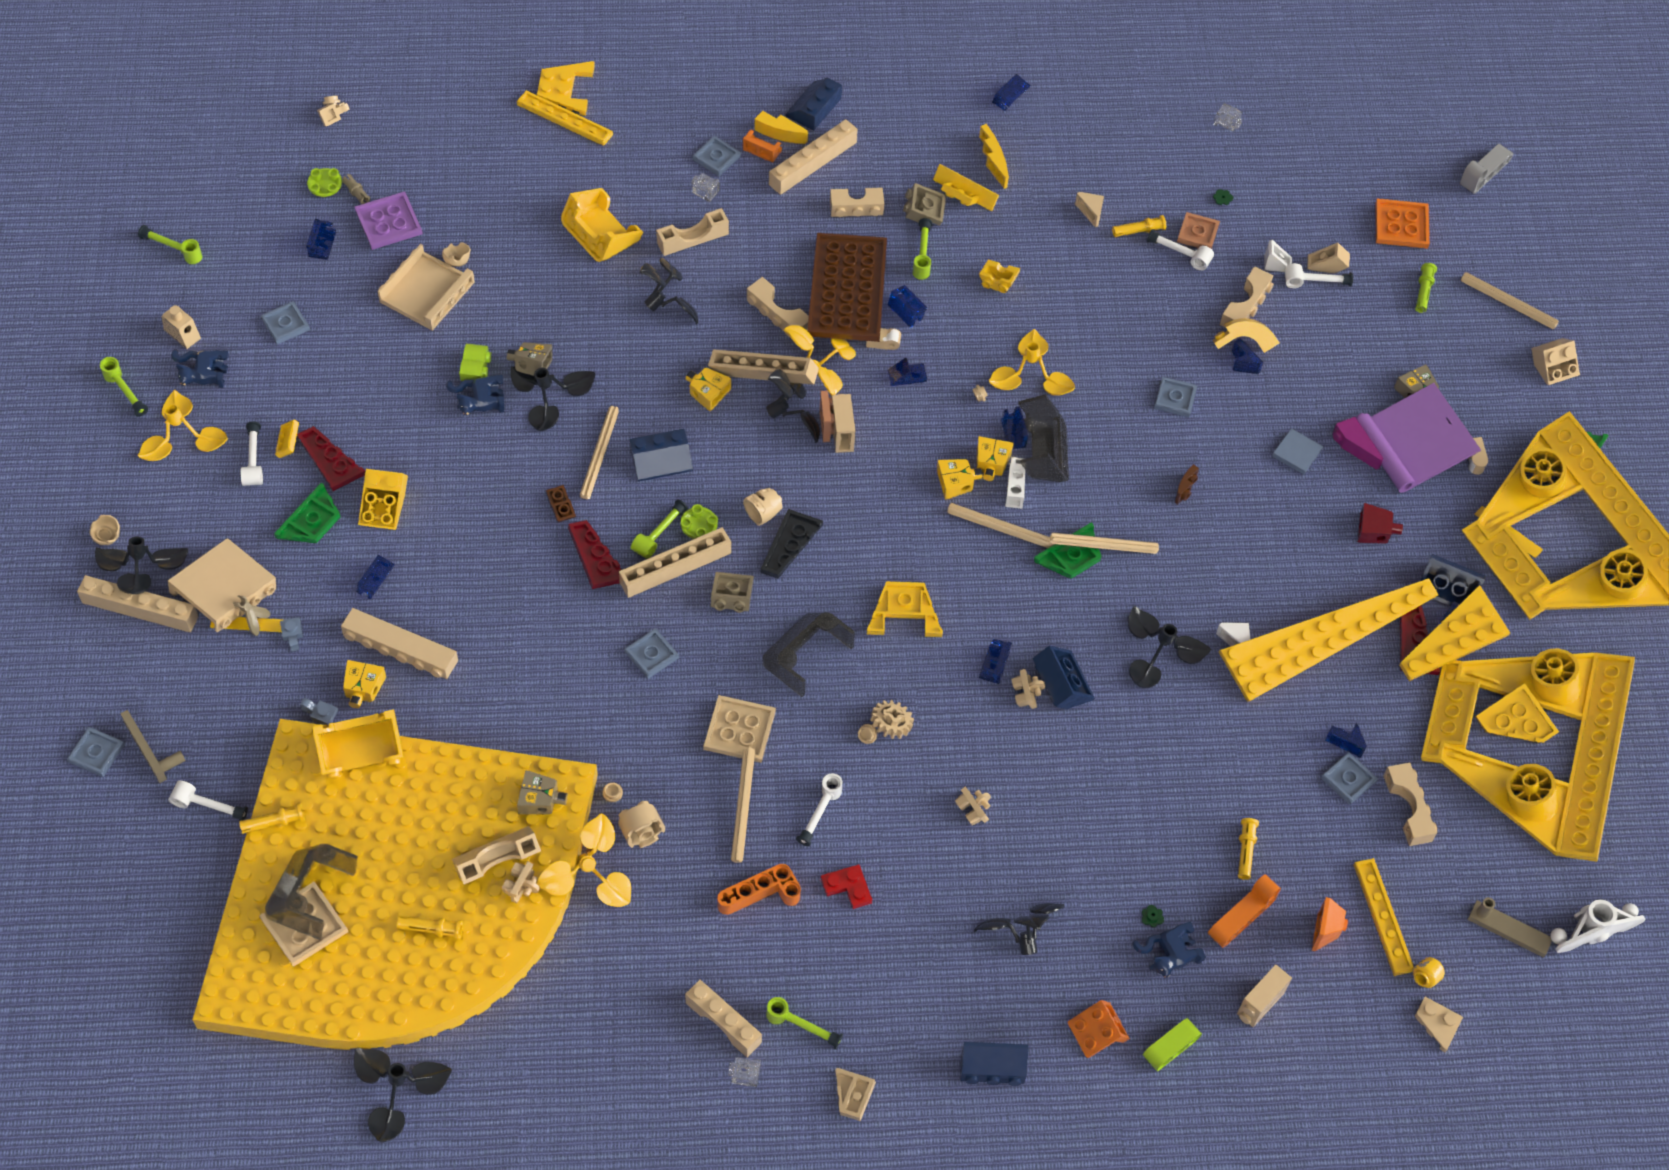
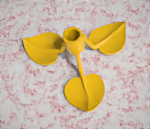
M791 325L786 327L783 331L791 337L798 347L809 351L806 358H810L814 348L812 345L814 340L810 333L801 326ZM831 338V344L836 349L820 362L813 360L819 368L817 374L831 397L837 394L843 384L834 371L827 370L825 367H821V365L836 352H839L840 356L846 360H851L855 357V350L845 339Z
M1036 329L1026 334L1018 345V351L1023 355L1019 370L1015 372L1011 367H1000L992 373L989 379V383L997 389L1013 390L1022 382L1018 375L1021 374L1026 360L1029 363L1039 361L1044 378L1046 379L1043 383V388L1047 393L1059 396L1072 392L1075 389L1073 381L1067 375L1060 372H1053L1050 377L1047 375L1042 355L1048 351V343L1039 335Z
M173 390L162 408V415L166 419V438L164 439L162 436L148 438L142 444L138 457L147 461H157L168 456L172 450V445L168 443L170 439V425L178 426L182 422L198 438L195 444L201 451H213L222 446L228 438L224 431L216 427H206L198 434L185 420V416L193 408L191 400Z
M601 813L583 827L580 834L582 844L586 848L593 850L589 851L588 854L583 853L579 855L578 864H576L573 871H571L570 864L562 860L548 865L537 879L536 884L552 895H565L573 888L574 879L572 875L580 868L584 872L592 871L603 881L596 889L597 896L603 903L614 907H622L630 903L631 883L626 875L620 872H613L605 879L595 869L596 862L592 855L596 853L597 849L607 852L615 841L612 823Z

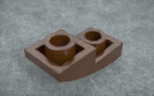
M1194 464L1187 470L1179 484L1175 499L1177 505L1182 500L1186 501L1190 497L1192 485L1198 479L1199 468Z
M564 485L546 490L547 498L558 523L576 517Z

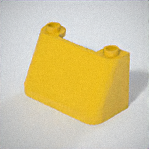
M603 188L570 193L561 215L563 226L597 262L605 261L637 243L643 234V231L637 225H630L626 230L608 211L610 197Z
M395 710L312 727L322 775L327 774V778L340 776V771L387 761L388 765L401 763L400 758H404Z

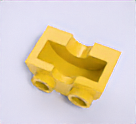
M988 259L979 273L982 280L981 284L987 289L991 288L1001 293H1006L1020 273V268L1010 265L1005 268L999 262Z

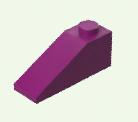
M1356 417L1337 423L1332 435L1341 448L1374 469H1380L1384 458Z

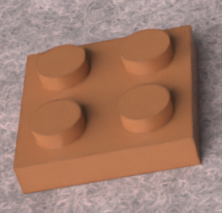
M1186 212L1177 242L1197 248L1207 246L1212 249L1220 221Z
M828 390L820 391L819 413L823 442H830V437L834 434L832 398L828 396Z

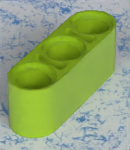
M1186 1018L1152 1044L1143 1053V1056L1156 1071H1159L1195 1043L1202 1033Z

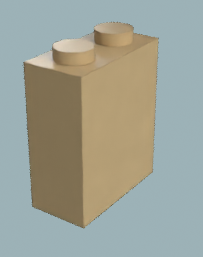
M851 394L832 395L835 453L854 452L855 424Z
M1275 965L1244 998L1237 1013L1240 1019L1245 1024H1250L1254 1027L1284 995L1292 977Z

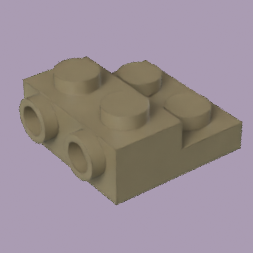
M914 183L911 189H907L905 198L908 199L903 208V212H906L905 218L918 223L920 219L927 218L932 223L940 226L943 222L946 195Z
M716 572L711 593V607L719 611L724 609H732L738 613L749 611L754 576Z

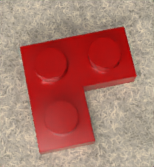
M860 864L821 875L820 879L827 897L846 891L852 909L872 904L873 900Z

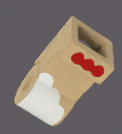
M881 328L880 342L867 341L866 347L885 350L898 349L901 332L897 329Z
M1482 437L1473 438L1481 451L1468 458L1470 472L1477 475L1484 472L1488 463Z

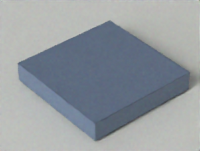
M713 136L692 157L695 162L720 177L741 157V152L718 137Z
M294 301L261 315L263 323L276 344H280L310 330L308 323Z
M1162 377L1154 409L1190 417L1198 385Z
M1291 428L1274 451L1272 457L1305 474L1322 451L1323 446Z
M656 628L624 649L627 656L648 679L679 659V654Z
M88 727L67 758V761L104 777L125 744L117 738Z
M1349 752L1321 776V779L1349 805L1378 780L1375 775Z

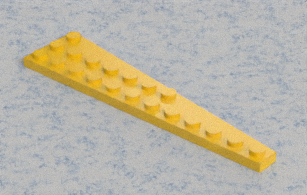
M1426 579L1222 649L1218 652L1245 699L1249 702L1439 594L1430 579Z

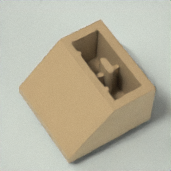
M1561 338L1531 348L1534 366L1547 385L1580 375L1574 340Z

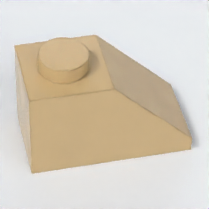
M1335 243L1309 254L1308 269L1311 271L1337 273L1349 268L1350 254L1339 243Z

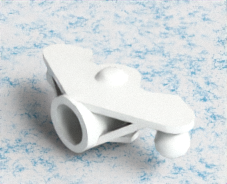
M1595 900L1590 905L1584 906L1580 912L1574 915V918L1579 920L1570 940L1566 941L1567 933L1561 928L1552 930L1550 937L1554 943L1559 944L1555 950L1557 953L1571 951L1586 943L1595 944L1606 941L1614 933L1627 931L1643 923L1645 918L1643 915L1637 916L1639 911L1635 904L1627 903L1622 907L1621 911L1608 901Z

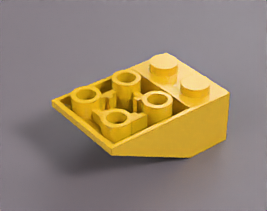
M366 469L358 525L396 530L405 497L408 476L403 473Z

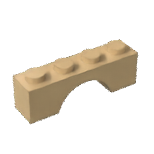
M721 208L706 213L703 219L691 228L678 229L674 225H670L656 230L657 244L663 256L728 235L729 221Z
M1254 267L1247 277L1244 290L1248 293L1250 299L1241 303L1231 302L1222 315L1220 325L1225 327L1224 324L1229 321L1254 317L1258 310V304H1263L1266 292L1270 293L1273 288L1272 279L1274 275Z
M761 277L747 288V301L749 304L758 308L761 314L772 320L775 326H779L782 330L791 325L808 329L809 316L800 308L785 310L774 303L775 287L765 278Z
M1411 763L1387 767L1383 776L1389 793L1403 797L1412 809V817L1406 821L1403 827L1409 846L1432 842L1437 834V826L1435 822H1432L1430 807L1425 803L1423 789L1419 787L1417 782L1416 770L1412 768Z
M527 826L457 856L452 861L458 877L463 884L483 877L489 868L500 862L510 859H524L540 852L541 849L535 833Z
M699 980L685 994L686 1004L698 1015L709 1018L727 1035L731 1044L747 1058L762 1043V1034L703 981Z

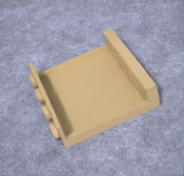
M420 244L400 264L396 272L390 275L387 282L379 287V301L433 331L475 283L474 274L468 268L463 273L425 253L423 245Z
M227 538L169 579L168 587L170 594L174 597L180 594L215 624V631L219 632L221 629L227 628L236 618L245 614V612L233 604V602L241 603L238 595L245 596L251 606H256L266 596L274 593L276 590V577Z

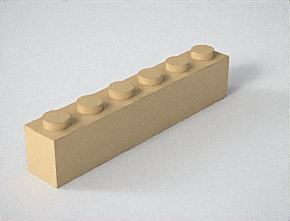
M845 119L770 170L769 185L780 195L856 144L858 129Z
M715 349L712 351L708 364L711 370L728 377L768 380L772 372L781 369L791 383L812 385L815 383L819 370L811 358Z
M723 527L619 571L620 585L627 597H632L731 554V540Z
M86 575L77 590L83 604L190 633L199 617L196 608L192 604L149 592L127 594L119 590L116 583Z
M352 608L341 625L343 636L349 641L355 640L366 648H374L385 656L390 655L402 663L412 664L416 669L426 670L437 678L448 679L458 662L455 650Z

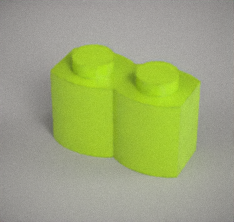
M465 345L459 372L461 381L488 376V367L486 366L487 363L491 362V352H489L488 346Z

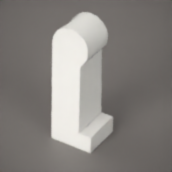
M1011 457L1005 507L1023 508L1026 463L1024 458Z

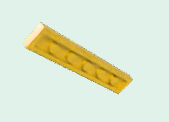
M527 90L517 100L518 106L602 146L613 136V131Z
M1374 858L1355 862L1354 868L1393 976L1413 972L1412 960Z

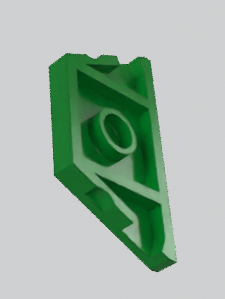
M323 483L319 484L274 533L275 538L317 544L341 517L340 512L334 505Z
M1089 523L1074 532L1073 535L1095 537L1093 523ZM1059 544L1051 546L1034 557L1035 563L1069 579L1074 578L1101 561V553L1098 548Z

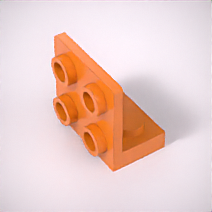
M1100 1000L1068 1021L1069 1027L1087 1058L1097 1054L1115 1041L1124 1043L1130 1039L1111 1003Z

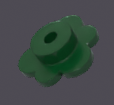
M1218 189L1216 194L1213 195L1218 205H1229V202L1233 201L1234 198L1228 190L1223 191L1222 189Z
M1149 905L1147 909L1142 910V923L1144 925L1150 924L1152 928H1155L1157 924L1161 925L1164 923L1163 911L1157 909L1156 906Z

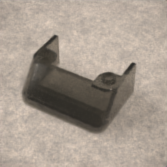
M1046 394L1018 401V405L1026 416L1024 426L1032 434V457L1020 460L1027 475L1033 479L1060 483L1068 481L1067 427L1063 417Z
M829 612L805 614L763 655V666L801 697L805 695L806 680L792 670L797 664V655L795 653L819 629L828 631L850 649L854 647L855 631Z
M319 844L297 850L266 903V917L273 922L320 940L322 938L324 920L305 913L308 901L306 897L298 892L315 862L354 876L356 874L358 856L329 844Z

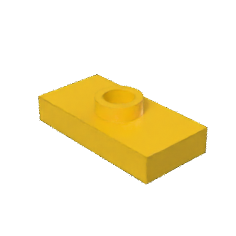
M295 419L282 424L280 427L275 452L278 458L294 452L299 422Z

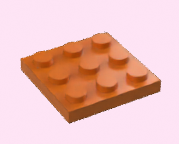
M1376 199V243L1428 249L1430 245L1429 204Z

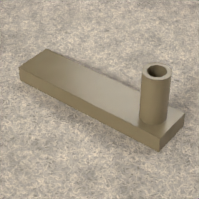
M126 710L120 713L126 727L159 783L167 780L164 772L186 761L181 751L158 762L129 711Z
M1487 897L1483 902L1478 900L1475 902L1467 920L1543 958L1546 956L1552 942L1550 936L1494 909L1495 901L1492 898Z

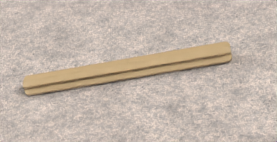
M1467 272L1461 278L1463 283L1551 329H1555L1559 321Z
M610 406L580 492L582 499L588 500L591 496L619 413V409L616 406Z
M953 503L948 507V513L1046 548L1054 545L1050 543V537Z
M1051 533L1050 535L1051 544L1156 554L1159 550L1158 543L1062 533Z
M751 747L743 749L731 861L734 863H741L744 856L755 749Z

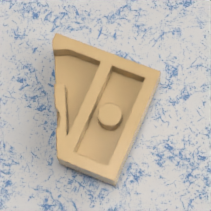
M1424 997L1415 1014L1416 1019L1425 1026L1431 1038L1434 1037L1440 1044V1049L1446 1052L1463 1017L1427 997Z
M836 1068L840 1115L861 1121L874 1089L875 1079Z

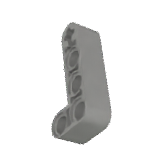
M1501 144L1496 145L1478 163L1472 160L1468 164L1460 185L1475 194L1509 163L1514 153Z

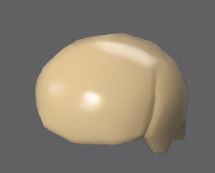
M460 242L458 246H453L451 243L447 248L443 249L442 257L448 265L461 267L467 263L471 249L463 242Z
M100 515L96 521L92 522L90 536L97 544L111 545L119 538L120 525L113 516Z

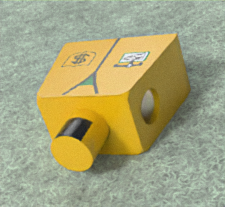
M704 368L699 374L691 370L685 378L690 382L691 396L710 412L731 390V378L709 368Z
M979 436L977 468H981L982 473H984V480L993 481L995 475H1003L1012 454V442Z
M966 459L938 460L936 471L945 499L971 492L974 480L982 479L981 468L971 469Z
M347 660L343 689L345 696L350 698V707L358 709L362 701H374L386 679L384 667Z

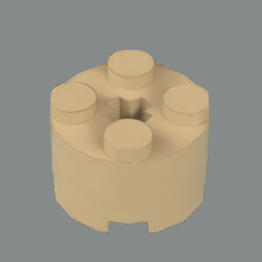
M641 801L637 806L625 809L619 814V827L631 848L634 845H639L640 848L649 846L659 839L658 835L661 832H665V825L656 808L649 804L648 801Z

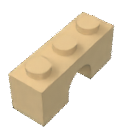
M865 188V196L861 199L851 198L848 194V189H830L831 217L883 215V188Z

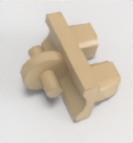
M1026 669L1020 670V676L1011 679L1016 691L1024 690L1023 693L1015 695L1016 703L1019 707L1029 705L1031 709L1037 708L1035 694L1036 696H1041V691L1045 689V682L1038 680L1037 676L1031 680V676L1027 675Z
M965 786L961 789L963 794L955 802L962 811L970 805L974 808L965 815L972 826L980 821L986 823L989 818L980 806L983 805L985 809L990 807L988 803L991 798L990 794H982L980 790H977L974 793L977 796L975 799Z
M528 861L526 865L515 863L511 875L518 878L516 883L507 879L502 886V891L511 896V901L514 903H518L522 894L529 897L531 892L538 893L540 889L536 884L538 878L533 876V864Z

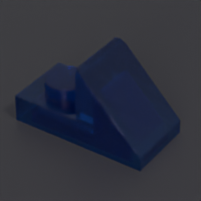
M1241 338L1237 339L1232 348V353L1237 358L1233 371L1259 374L1263 361Z
M907 357L888 369L891 386L927 382L924 363L909 365Z
M1357 723L1351 734L1342 728L1332 725L1325 741L1360 758L1367 747Z

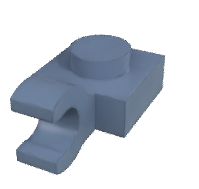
M300 617L280 621L283 641L289 640L291 652L298 651V638H303Z
M303 698L300 703L302 706L301 710L310 713L311 720L322 725L332 723L338 712L337 707L321 700L316 705L311 700Z

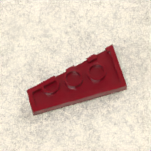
M314 426L297 434L299 441L332 491L365 476L366 470L355 464L352 458L347 457L338 446H334Z
M584 520L570 523L568 530L591 588L596 589L619 584V571L622 570L620 564L610 555L606 545L604 546L601 543L600 537L589 522Z
M1422 605L1400 617V663L1429 635ZM1440 668L1426 674L1439 675Z

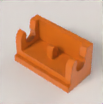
M750 130L743 138V150L773 163L782 151V147H780L781 142H777L775 145L755 137L753 135L754 131Z

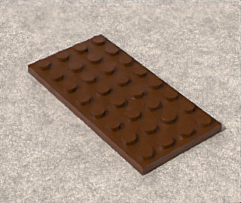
M817 233L807 329L812 337L880 342L887 238Z

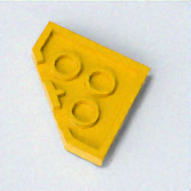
M1525 683L1475 716L1486 733L1544 743L1559 732Z

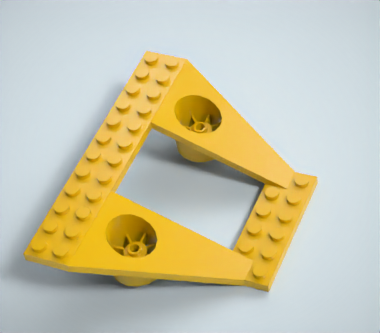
M1570 411L1538 431L1478 520L1462 529L1464 536L1529 620L1545 610L1669 606L1668 532ZM1525 472L1534 473V476L1527 479ZM1552 476L1560 477L1555 483L1551 479ZM1534 480H1537L1540 482V486L1533 484L1532 482ZM1547 481L1551 484L1548 486H1542V483ZM1583 490L1627 546L1612 551L1600 560L1550 584V581L1508 527ZM1610 566H1616L1615 570L1608 569ZM1605 573L1614 574V578L1608 581ZM1632 578H1641V581L1635 585L1632 582ZM1615 581L1621 583L1620 588L1612 585V583ZM1629 583L1631 585L1630 588H1622L1623 584Z
M1555 648L1542 651L1533 657L1473 661L1455 660L1442 666L1421 759L1426 762L1442 763L1555 856L1597 862L1635 657L1595 652L1571 654L1567 650ZM1539 675H1545V677L1541 679L1538 678ZM1525 683L1542 708L1581 720L1569 783L1555 779L1551 771L1538 764H1524L1518 767L1466 750L1479 688L1505 696ZM1514 791H1521V793H1519L1516 796L1513 794Z

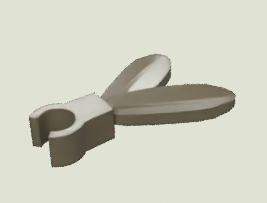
M238 595L241 603L233 602V604L245 612L250 632L258 636L260 627L257 617L268 618L270 617V612L266 608L251 606L245 596Z

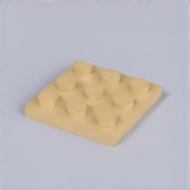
M718 695L703 746L704 750L742 758L743 749L751 747L755 749L754 761L762 763L776 708Z
M315 882L260 915V919L293 967L348 933L347 927Z

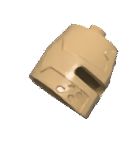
M766 488L746 497L743 500V504L748 516L754 523L760 526L771 520L781 511L782 498L775 490Z

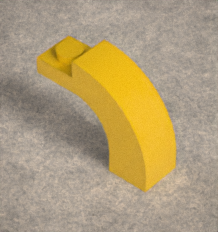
M1247 318L1235 319L1225 323L1227 331L1219 332L1214 336L1215 339H1213L1214 344L1219 349L1237 337L1247 336L1254 339L1264 353L1279 344V341L1267 326L1259 321Z

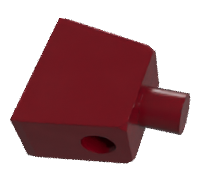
M1364 503L1360 512L1357 542L1386 544L1391 534H1402L1403 524L1393 523L1394 513L1392 511Z

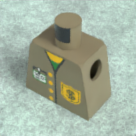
M524 342L518 351L508 350L507 360L515 361L516 371L534 375L538 368L543 367L547 369L552 362V344Z
M1425 364L1398 377L1394 388L1404 398H1407L1432 383H1435L1438 389L1439 385Z
M526 770L517 803L518 814H552L554 803L566 805L568 793L557 791L558 786L555 779Z

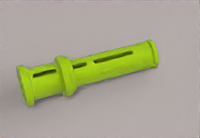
M1424 263L1421 266L1422 275L1419 277L1420 289L1415 310L1419 313H1423V310L1424 312L1427 311L1430 289L1435 283L1434 274L1437 272V266L1433 263Z

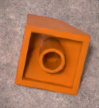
M1328 897L1325 898L1317 913L1312 951H1317L1338 939L1342 931L1347 929L1348 919H1345L1346 911Z

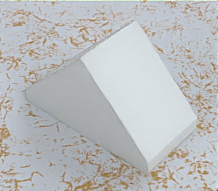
M1270 240L1264 256V270L1285 272V267L1292 264V257L1273 240Z
M1221 623L1216 634L1230 646H1234L1250 640L1249 623Z

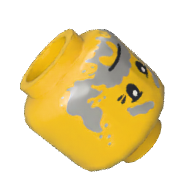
M1432 957L1424 958L1413 969L1415 982L1425 988L1434 987L1443 979L1445 974L1442 964Z

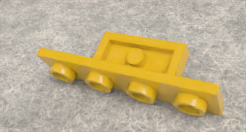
M939 164L933 178L934 181L942 185L941 190L946 192V196L957 198L961 204L966 206L977 203L993 211L999 197L998 194L942 164Z

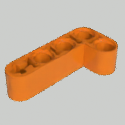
M778 864L722 890L718 894L717 907L720 913L729 915L777 892L786 905L794 906L800 901L801 888L790 867L786 864ZM780 874H784V875H786L787 877L781 879V878H778L777 876L780 875ZM760 883H767L768 886H767V887H761V886H759V884H760ZM743 891H747L750 894L747 896H743L740 893ZM794 891L796 894L791 896L787 892Z
M1264 874L1254 884L1251 892L1217 921L1207 934L1222 948L1226 947L1276 900L1281 888Z

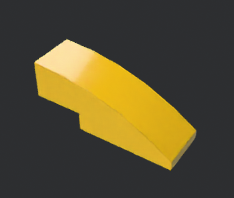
M762 111L755 118L754 130L765 136L796 144H806L808 142V130L782 115L776 119Z

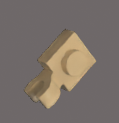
M342 102L337 106L331 103L317 111L323 125L327 127L341 120L339 114L350 109L347 103Z

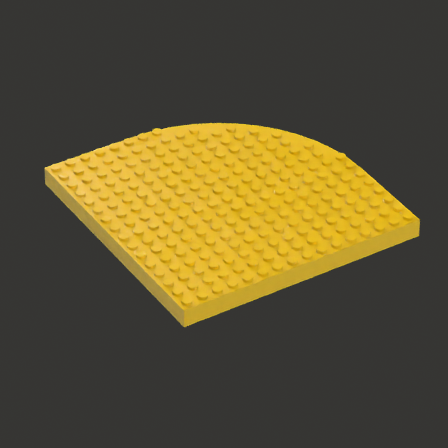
M280 719L251 818L277 812L281 807L286 809L301 803L305 821L289 822L286 826L281 824L250 831L246 834L192 1019L196 1028L321 1048L350 1050L352 1048H388L391 1045L403 1043L406 1045L417 1042L421 1038L428 1036L434 1037L446 1029L460 1026L465 1023V1020L486 1011L500 997L506 996L514 988V985L521 978H524L531 967L539 961L549 942L551 943L554 934L568 908L573 888L569 893L562 896L552 895L540 888L538 893L531 892L529 897L522 894L518 903H514L511 901V896L502 891V886L507 879L516 883L518 878L511 875L515 863L526 865L527 861L532 863L533 876L537 878L548 865L555 861L562 860L568 862L571 871H573L576 864H578V858L582 851L583 844L580 834L583 827L588 823L598 776L597 764L400 736L404 758H400L401 763L388 765V761L340 771V776L327 778V774L322 775L312 729L313 726L321 724ZM525 771H531L555 779L558 786L557 791L568 793L566 805L554 803L552 814H518L517 803ZM527 826L535 833L541 849L540 852L524 859H510L500 862L489 868L483 877L463 884L458 877L452 861L453 858ZM576 872L574 875H572V877H573V879H574V884H575V879H576V874H577V872ZM315 882L347 927L348 933L293 967L260 919V915ZM399 916L428 920L445 918V921L452 922L461 920L463 921V930L460 939L446 935L438 937L436 933L397 929V920Z

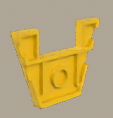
M594 61L542 69L537 96L556 105L564 106L569 111L575 110L580 115L586 116L588 100L571 98L575 76L593 77Z
M886 581L871 622L867 627V635H884L885 618L925 619V637H942L943 630L932 607V601L925 583Z

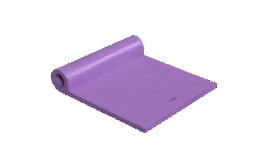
M1435 383L1372 417L1367 413H1361L1356 416V419L1384 458L1381 465L1400 493L1414 488L1481 451Z

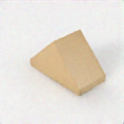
M1078 192L1075 205L1097 227L1099 225L1104 196Z

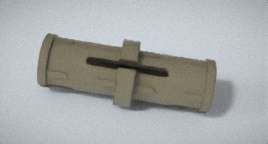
M347 174L349 180L344 176L342 182L348 187L350 194L355 196L361 205L365 204L363 200L368 203L370 197L363 190V186L357 183L351 174Z

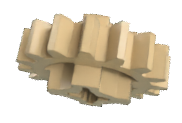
M884 700L882 705L877 703L876 707L873 708L870 721L873 722V727H878V733L884 732V737L890 735L891 739H894V736L897 735L901 739L902 735L907 736L908 732L912 729L914 718L911 717L912 712H906L907 707H900V702L896 705L893 700L889 704Z

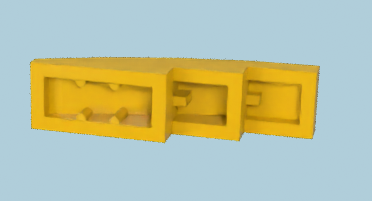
M984 124L980 127L979 138L983 142V153L987 157L986 166L1005 189L1007 188L1009 178L1006 160L995 135L988 125Z

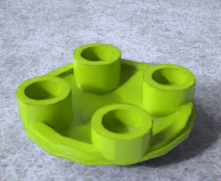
M314 168L311 170V175L307 181L308 189L312 194L319 197L332 196L340 190L342 177L336 168Z
M695 504L684 512L681 517L680 526L688 537L696 539L717 530L718 517L711 510L702 507L700 504Z

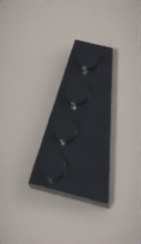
M788 509L763 562L760 573L779 579L823 526V520Z

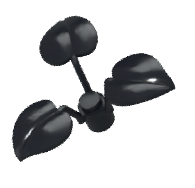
M660 258V264L670 273L668 279L664 281L654 267L645 263L641 267L640 273L649 276L658 283L653 293L644 301L647 307L655 311L660 305L664 307L666 304L676 301L689 313L697 325V312L682 297L678 298L675 296L664 301L666 297L662 290L673 276L678 281L683 279L678 269L664 258Z
M511 366L510 371L512 383L518 391L529 392L534 388V385H538L542 390L544 406L534 407L528 415L530 424L537 431L550 429L559 419L558 408L556 406H548L545 389L551 386L552 380L563 389H568L570 395L582 396L589 392L596 376L595 372L592 371L573 372L563 379L565 384L563 385L553 374H549L548 369L543 367L538 368L534 375L516 371L515 366Z
M781 369L775 370L771 373L768 380L773 382L783 394L776 401L766 406L768 414L772 418H776L781 414L785 417L786 415L800 413L801 419L814 438L815 443L818 442L820 427L815 417L809 411L805 412L802 409L787 412L789 405L786 400L795 393L800 399L806 396L803 384L791 383Z
M135 536L129 539L127 552L120 549H101L96 547L95 560L102 570L117 571L121 568V565L126 566L129 556H131L135 561V574L128 573L120 576L117 580V586L124 593L141 594L150 588L151 578L148 574H139L138 560L142 559L147 553L152 563H157L159 568L172 570L179 568L184 563L188 554V548L162 549L151 554L148 546H145L144 539Z
M1134 606L1128 617L1130 632L1139 639H1145L1148 635L1151 638L1158 635L1160 642L1150 664L1145 660H1135L1130 665L1129 674L1137 686L1150 688L1160 681L1161 670L1153 666L1163 646L1170 645L1173 642L1174 648L1178 649L1177 656L1188 664H1196L1210 653L1211 648L1203 642L1189 636L1178 637L1177 628L1172 624H1165L1163 628H1159L1160 624L1153 615Z
M1054 903L1039 904L1030 908V912L1035 914L1015 918L1014 923L1026 926L1027 931L1021 932L1020 937L1008 918L986 920L974 929V933L978 930L1010 928L1016 943H1020L1021 954L1032 955L1038 952L1036 944L1037 929L1040 930L1044 922L1049 919V913H1053L1061 908L1063 909L1065 905Z
M356 1048L354 1068L359 1079L365 1083L373 1084L379 1080L380 1076L382 1078L388 1076V1081L392 1085L389 1110L384 1107L377 1108L371 1112L368 1118L369 1130L379 1142L390 1141L396 1138L405 1126L404 1114L401 1111H393L397 1086L404 1084L407 1078L412 1083L416 1082V1089L420 1093L425 1095L436 1094L446 1084L452 1069L440 1063L422 1062L413 1067L412 1078L409 1071L406 1072L403 1064L393 1063L391 1065L390 1058L386 1053L380 1050Z

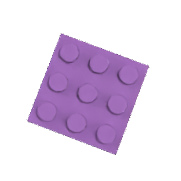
M405 192L355 206V212L372 250L423 234Z

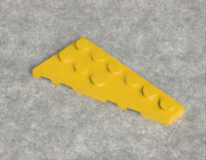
M1479 585L1399 666L1407 679L1411 681L1509 636L1510 631Z

